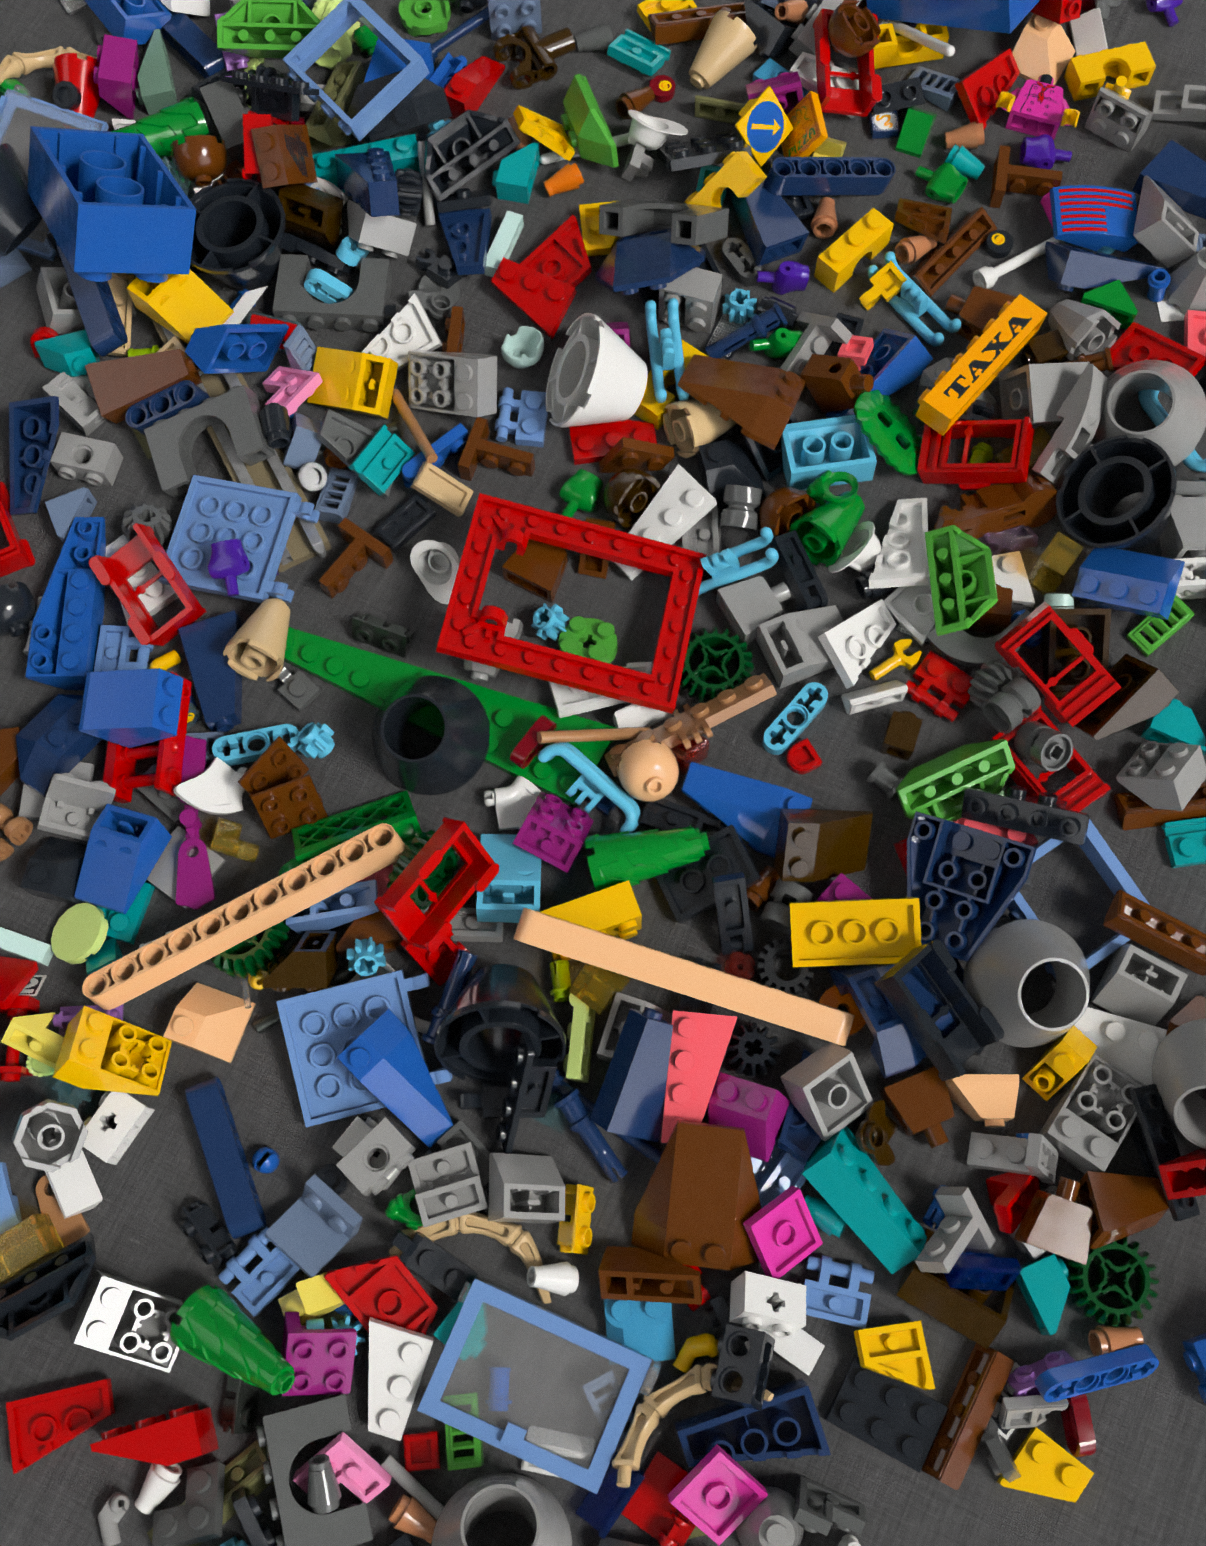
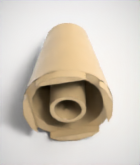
M719 10L715 14L690 67V82L698 89H709L757 48V44H753L756 37L749 26L737 16L734 20L727 17L730 13L728 11Z
M696 399L672 402L666 405L665 408L668 409V412L663 414V425L667 439L671 445H677L680 449L677 453L684 458L696 455L700 445L712 443L737 424L731 418L727 422L720 417L721 411L709 402L705 406Z
M278 598L265 599L226 644L223 655H227L229 658L227 664L240 675L256 681L258 676L267 677L266 681H272L277 679L282 672L291 613L284 601Z

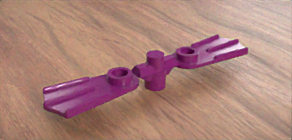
M186 735L181 783L193 779L205 771L206 740ZM177 796V798L179 799V801H181V802L184 803V804H187L186 802H184L183 800H181V799ZM188 804L184 805V810L179 815L180 822L185 826L186 840L181 844L178 853L176 904L198 910L203 905L214 901L215 893L207 847L202 840L198 839L200 838L199 830L202 827V822L198 816V809ZM198 848L197 856L189 857L190 850Z

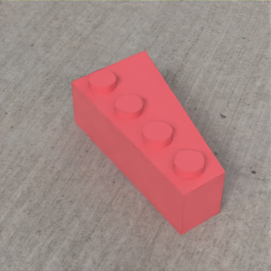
M672 1011L671 1024L673 1025L664 1099L661 1143L668 1142L678 1120L702 1123L737 1016Z

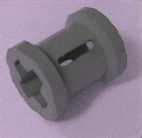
M883 760L871 773L866 782L875 784L887 794L886 798L891 800L897 793L896 788L905 777L900 778L886 767L887 763Z

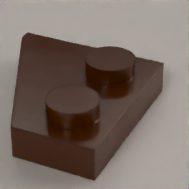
M899 198L894 221L946 244L952 208Z
M622 437L599 462V473H618L628 468H636L642 471H660L674 458V447Z

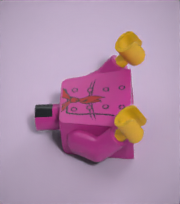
M1048 74L1039 76L1038 81L1026 80L1023 88H1016L1011 93L1002 91L995 107H1001L1010 113L1006 129L1033 136L1047 134L1053 140L1059 125L1077 127L1080 111L1070 109L1067 100L1063 98L1062 87L1053 85L1054 79Z

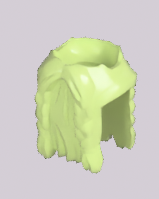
M316 0L312 12L322 21L342 0ZM357 21L315 62L316 65L334 70L338 62H345L352 54L354 42L352 35L354 30L360 27V22Z

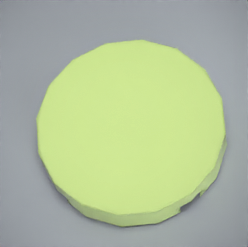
M79 903L67 909L53 928L51 946L55 956L73 965L84 963L87 961L85 958L90 954L95 955L101 949L108 931V920L104 919L103 914L105 913L103 910L89 903Z

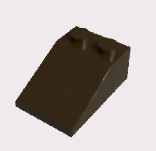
M1051 606L1069 628H1077L1094 647L1092 654L1108 671L1111 608L1104 606ZM1052 620L1041 628L1044 639L1041 643L1044 684L1048 682L1050 677H1055L1081 655L1078 649ZM1083 659L1060 678L1057 685L1051 686L1049 689L1057 698H1062L1095 671V669L1086 659Z
M1125 654L1108 671L1122 688L1074 727L1095 740H1099L1158 715L1169 706L1179 691L1158 668Z
M780 809L774 867L781 881L814 882L837 877L840 873L846 875L864 871L873 817L872 811Z

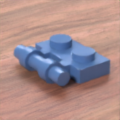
M503 388L502 396L498 400L499 418L496 419L494 428L497 431L496 440L506 442L507 435L511 434L515 435L516 445L544 447L548 412L546 411V392L522 390L521 400L513 398L514 390L512 388ZM511 412L519 413L517 422L510 421Z
M101 625L94 672L149 669V655L153 651L154 645L140 644L136 637H132L133 632L129 626ZM130 650H138L136 662H129Z
M268 1226L258 1235L254 1234L247 1241L249 1245L237 1257L232 1256L225 1263L227 1267L218 1275L219 1279L226 1285L235 1276L240 1280L241 1283L231 1293L253 1317H256L301 1271L277 1247L271 1251L267 1246L270 1242L265 1236L266 1231L269 1229ZM258 1254L263 1260L249 1273L245 1266Z
M824 1255L821 1258L808 1256L806 1269L817 1271L818 1280L816 1282L804 1279L803 1285H806V1315L866 1329L871 1294L859 1292L858 1290L860 1282L873 1283L874 1271L864 1269L862 1264L851 1262L850 1265L832 1261V1257ZM830 1275L847 1278V1289L829 1285Z

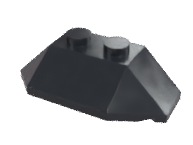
M401 71L357 85L347 115L353 119ZM424 78L361 141L351 133L349 136L352 145L357 146L371 143L451 117L452 112L445 89Z
M466 110L425 139L424 179L438 202H440L521 142L507 118Z
M91 1233L0 1283V1338L12 1341L73 1307L83 1297L96 1260L95 1241Z

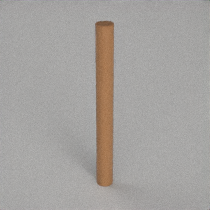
M394 389L392 395L393 403L427 462L435 463L438 459L437 454L398 389Z
M650 727L539 731L537 733V741L539 744L633 740L640 733L652 729Z

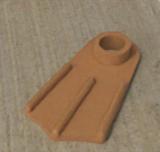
M45 1175L36 1185V1195L51 1249L64 1248L90 1232V1228L82 1213L64 1219L55 1195H50L47 1191L50 1183Z

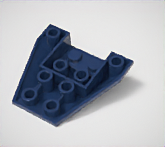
M671 228L620 237L595 275L596 281L613 292L622 291V295L637 293L639 288L650 286V290L663 289L667 287V283L674 281L691 269L699 267L705 261L706 253L698 245L671 243Z
M916 811L907 838V898H919L921 945L938 939L952 957L969 962L1028 879L1037 848Z
M953 957L957 964L954 973L963 984L964 970L957 958ZM895 964L828 966L827 970L840 995L851 994L874 1037L870 1051L884 1078L912 1069L927 1057V1054L880 987L876 988L874 985ZM917 965L901 978L921 1008L926 1010L931 1018L938 1012L939 1007L945 1006ZM948 1011V1014L941 1016L935 1024L941 1031L943 1038L957 1025V1022Z

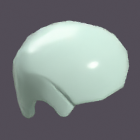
M520 326L515 335H506L501 346L503 359L518 369L533 366L543 355L544 339L542 333L536 328Z

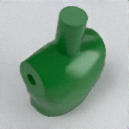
M948 162L943 163L935 172L919 166L915 173V176L928 181L925 193L929 198L952 204L956 203L960 198L968 181L967 177L963 176Z
M778 328L768 338L750 340V350H764L765 355L772 359L787 358L803 332L801 330L792 331L786 328Z
M579 469L564 483L560 490V498L567 503L561 515L572 518L577 509L591 513L600 497V491L603 488L602 480L586 470Z

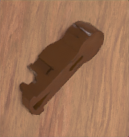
M1028 475L1027 482L991 485L976 490V494L969 496L961 494L960 511H957L956 508L950 510L946 505L942 506L934 525V530L955 525L963 532L978 539L1020 525L1038 527L1047 523L1056 515L1057 490L1047 479L1038 475Z

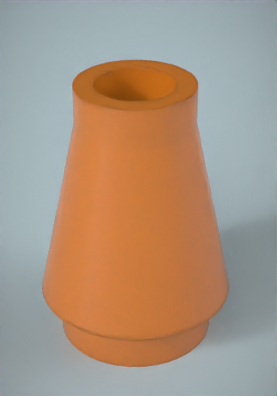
M567 163L548 180L544 181L543 184L549 197L556 194L579 189V185L584 183V179L576 163L571 165Z

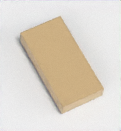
M427 461L423 462L411 485L412 488L458 517L463 515L474 492Z

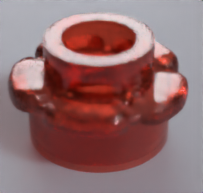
M734 952L730 955V959L725 961L724 969L726 973L750 980L755 973L753 969L755 962L748 954L744 955L742 952ZM741 964L743 969L739 970L737 965Z

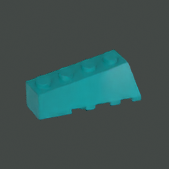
M415 134L328 152H312L316 176L338 187L335 154L368 152L370 148L377 147L383 148L384 151H389L394 172L397 169L404 168L420 172Z

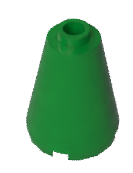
M846 491V492H843L842 494H840V495H838V496H845V495L849 494L850 492H849V491ZM857 494L850 501L843 503L827 501L797 518L791 524L789 532L796 530L813 565L817 566L819 563L826 564L825 567H829L840 558L864 513L865 506L863 500Z

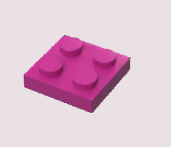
M795 1186L789 1187L743 1223L763 1271L769 1277L781 1278L823 1244L800 1188Z
M717 1444L668 1494L670 1503L718 1546L768 1496L766 1488Z

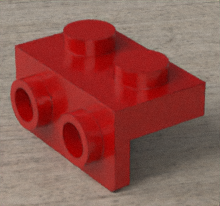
M452 931L435 952L410 945L404 939L400 942V945L439 987L448 979L458 949L468 951L459 941L455 944L450 939L454 935Z

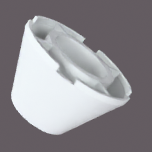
M584 313L568 328L566 335L570 337L563 349L558 347L548 377L546 411L552 414V418L549 421L561 428L628 420L638 409L647 385L648 371L646 363L599 316L592 313Z

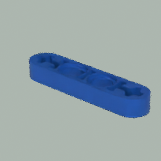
M1137 1345L1047 1369L1037 1377L1035 1386L1046 1402H1056L1147 1377L1157 1369L1159 1360L1148 1345Z

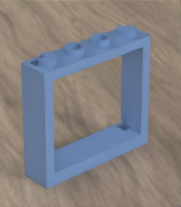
M342 0L283 58L284 63L290 70L287 73L292 81L309 82V88L319 89V95L307 96L313 102L318 100L321 103L320 108L330 119L336 117L339 120L337 125L347 136L352 133L359 141L430 74L423 58L363 0ZM360 20L407 66L351 119L305 71L351 26Z
M1089 819L1085 843L1079 846L1114 896L1118 890H1122L1149 904ZM1046 838L1034 846L1037 850L1033 862L1063 841ZM1018 892L1007 907L1010 911L1008 913L1009 917L1015 920H1039L1021 893ZM1117 933L1085 956L1088 969L1131 939ZM1045 962L1047 964L1045 965L1047 973H1052L1056 979L1051 963Z

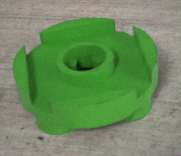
M401 0L399 3L400 20L407 29L408 34L416 37L446 31L448 28L447 23L451 17L449 0ZM422 9H427L428 12L422 13Z
M577 616L569 621V625L565 627L566 632L561 631L558 640L560 651L609 664L617 654V637L615 628L611 623L595 618ZM586 641H591L595 644L589 645L588 648L583 647V643Z

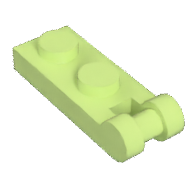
M577 988L572 990L569 995V1002L574 1006L572 1022L569 1023L567 1028V1038L570 1041L569 1053L564 1058L563 1067L567 1079L588 1083L597 1003L593 995Z

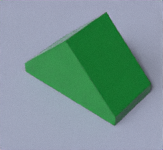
M916 107L908 108L895 151L920 158L937 114Z
M1120 279L1085 292L1080 303L1104 309L1120 323V328L1125 330L1133 323L1138 312Z

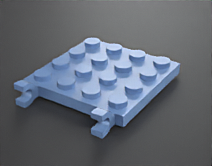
M193 475L166 553L190 589L227 596L225 579H213L208 571L211 544L230 539H239L248 557L250 568L249 571L236 576L239 595L231 597L262 603L269 596L291 603L294 591L287 589L288 585L286 583L274 582L295 517L317 524L320 512L313 510V503L301 502L302 498L298 493ZM164 576L158 579L162 584L170 585Z
M402 969L276 1001L306 1127L386 1107L348 1070L337 1056L389 1008L412 1032L415 1043L424 1060L408 991L429 987L428 973L405 978ZM444 1067L429 1071L435 1085L449 1082L453 1078L452 1073Z

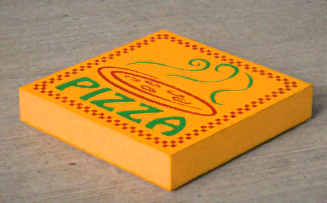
M810 91L787 115L794 129L781 143L784 157H809L828 138L818 93Z

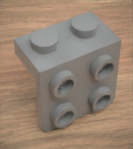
M70 773L53 774L45 796L37 829L88 841L91 829L105 806L112 804L116 789L102 781L89 782L78 779L77 776Z

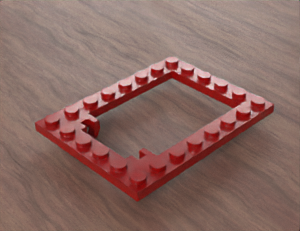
M479 493L436 652L673 714L704 570L701 558L706 557L707 554ZM531 539L671 577L650 674L504 636L508 621L505 611L492 605L484 606L482 610L479 609L495 549L504 551L506 543L512 542L517 544L516 554L523 556L528 540ZM492 619L497 622V625L486 623L485 621Z

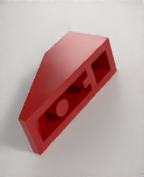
M481 56L454 74L445 87V93L452 112V116L449 118L455 119L466 110L477 111L504 72L505 65L488 57Z

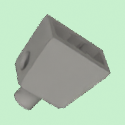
M758 576L718 589L716 603L735 634H738L740 637V642L749 644L756 638L759 624L781 616L783 609L780 603L791 598V594L784 582L770 588L764 577Z

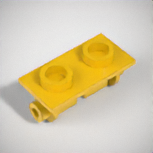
M566 1184L565 1215H571L570 1222H559L557 1245H560L559 1252L588 1255V1247L592 1242V1230L590 1228L591 1213H593L596 1204L595 1195L593 1194L594 1187L581 1184Z

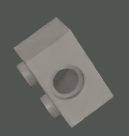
M61 432L50 462L57 470L59 476L64 479L75 480L76 478L85 480L94 486H101L103 484L113 487L124 457L115 443Z
M385 1117L336 1166L363 1195L369 1196L371 1193L377 1195L388 1185L390 1181L387 1177L396 1168L398 1171H401L414 1159L412 1153L416 1148ZM384 1150L387 1155L386 1163L381 1168H373L371 1164L372 1155L376 1151Z

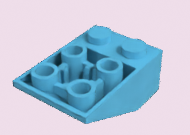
M481 834L480 843L493 861L499 865V872L483 892L477 891V922L519 923L523 908L540 912L541 859L512 844L517 835Z

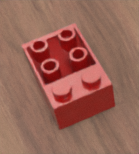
M198 1403L170 1411V1419L166 1420V1415L162 1414L135 1422L136 1430H133L132 1424L103 1432L101 1433L102 1441L90 1444L92 1452L165 1466L204 1455L219 1449L211 1408L208 1407L200 1410Z

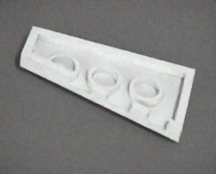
M678 464L629 533L672 545L717 505L716 499ZM614 562L631 581L643 571L642 569Z
M927 498L897 500L889 522L888 533L884 536L882 542V550L880 555H877L874 572L869 577V589L930 585L925 532H928Z
M652 662L627 663V666L624 668L650 674ZM548 681L559 718L626 703L625 701Z

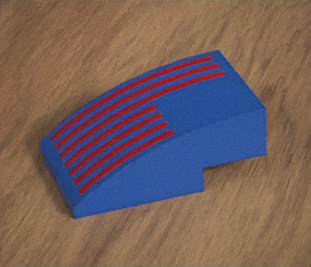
M1094 185L1059 186L1049 190L1055 239L1093 251L1106 246L1126 252L1138 243L1133 236L1137 217L1135 193L1123 189Z

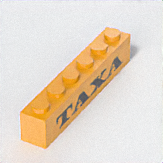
M1021 294L1012 303L1007 301L999 311V317L996 320L991 318L986 324L981 337L976 335L968 344L967 352L964 355L960 352L950 365L951 369L948 372L943 370L934 382L935 386L933 389L927 388L921 394L917 401L920 406L915 416L943 436L1038 332L1047 312Z

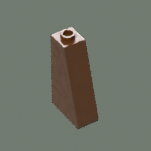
M181 349L85 365L101 416L116 424L126 419V412L133 404L180 381L190 380L195 385L202 383L199 375L201 369Z

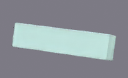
M511 211L506 212L487 254L484 275L493 277L503 257L506 259L510 258L524 227L523 215Z
M0 927L1 950L31 961H37V963L45 966L49 965L54 954L51 945Z

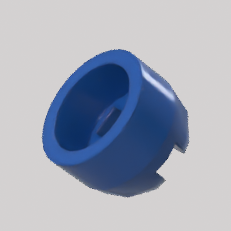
M270 1147L259 1148L252 1157L254 1169L262 1174L274 1172L280 1162L278 1153ZM269 1152L271 1155L259 1167V1161Z

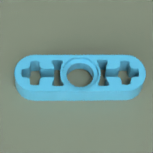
M817 682L805 685L766 729L762 743L768 753L772 755L783 754L820 713L828 699V691L825 686ZM817 692L820 695L819 699L814 700L807 710L804 705L808 701L809 694L813 695ZM791 712H799L803 716L804 721L800 725H792L788 722L787 715ZM782 728H784L786 732L782 737V744H771V735L777 737L781 733Z
M281 724L222 736L213 743L212 752L214 758L218 757L229 766L254 762L271 745L269 737H273L275 741L279 736L283 739L285 734H289L291 742L287 745L296 752L301 744L297 738L299 731L291 724ZM254 739H261L265 742V747L260 751H252L248 748V745ZM239 743H242L243 745V754H241ZM224 747H229L231 750L229 756H224Z

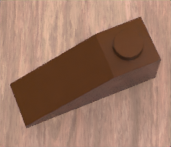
M606 1247L598 1270L601 1299L702 1304L700 1271L641 1248Z

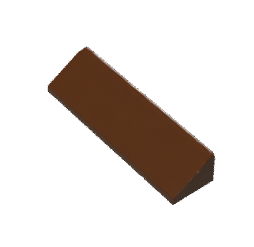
M744 2L652 13L648 15L653 40L656 45L704 39L713 17L719 10L730 12L727 17L734 20L737 16L747 25Z
M980 207L971 211L948 234L946 244L940 242L908 275L928 297H931L986 241L988 235L997 229L984 208Z
M1206 782L1201 784L1183 811L1153 809L1132 792L1114 794V801L1122 829L1133 830L1162 826L1167 822L1206 817Z
M1122 890L1116 892L1105 916L1104 926L1199 975H1206L1205 933Z
M978 1343L975 1344L921 1470L955 1490L960 1488L1014 1366L1012 1359L990 1347L985 1348Z

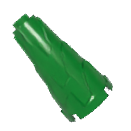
M194 97L179 100L180 102L162 108L155 114L135 120L136 123L111 131L143 134L160 158L171 156L170 145L175 140H178V145L186 143L185 137L209 134L202 110L197 101L194 102Z
M691 826L659 831V829L635 833L627 831L606 835L595 834L585 837L586 849L591 848L592 854L587 856L596 892L628 880L631 886L640 884V881L668 873L670 869L699 861L701 857L705 856V851L710 850L706 831L700 832L699 828Z
M215 1284V1289L206 1285L194 1292L183 1303L176 1313L182 1318L180 1325L177 1326L172 1322L170 1331L171 1341L179 1349L218 1368L233 1378L241 1379L247 1384L261 1388L273 1396L284 1394L292 1387L295 1381L294 1368L274 1348V1345L261 1333L260 1328L238 1307L237 1303L227 1292Z

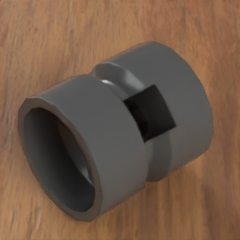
M725 485L723 502L728 505V508L723 509L721 513L720 526L738 530L757 531L758 514L754 509L760 506L762 489L741 485Z
M1020 677L1012 678L1001 687L1002 692L994 693L982 704V713L987 722L994 729L1004 734L1014 730L1022 723L1023 719L1028 718L1041 706V699L1037 690L1027 680Z
M1037 721L1024 724L1017 731L1014 738L1015 752L1021 758L1051 772L1064 768L1073 754V743L1068 735Z
M777 879L770 893L772 901L765 904L759 920L774 931L791 936L790 902H811L814 896L808 889L795 882Z

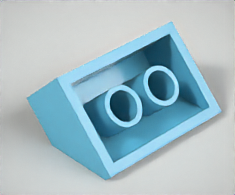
M855 415L786 425L781 435V447L787 487L807 490L809 484H812L816 478L822 476L827 470L850 473L858 482L873 480L877 463L874 448L869 443L868 437L861 432ZM838 481V482H834V483L831 484L830 486L842 485V484H848V483H846V482H844V481Z

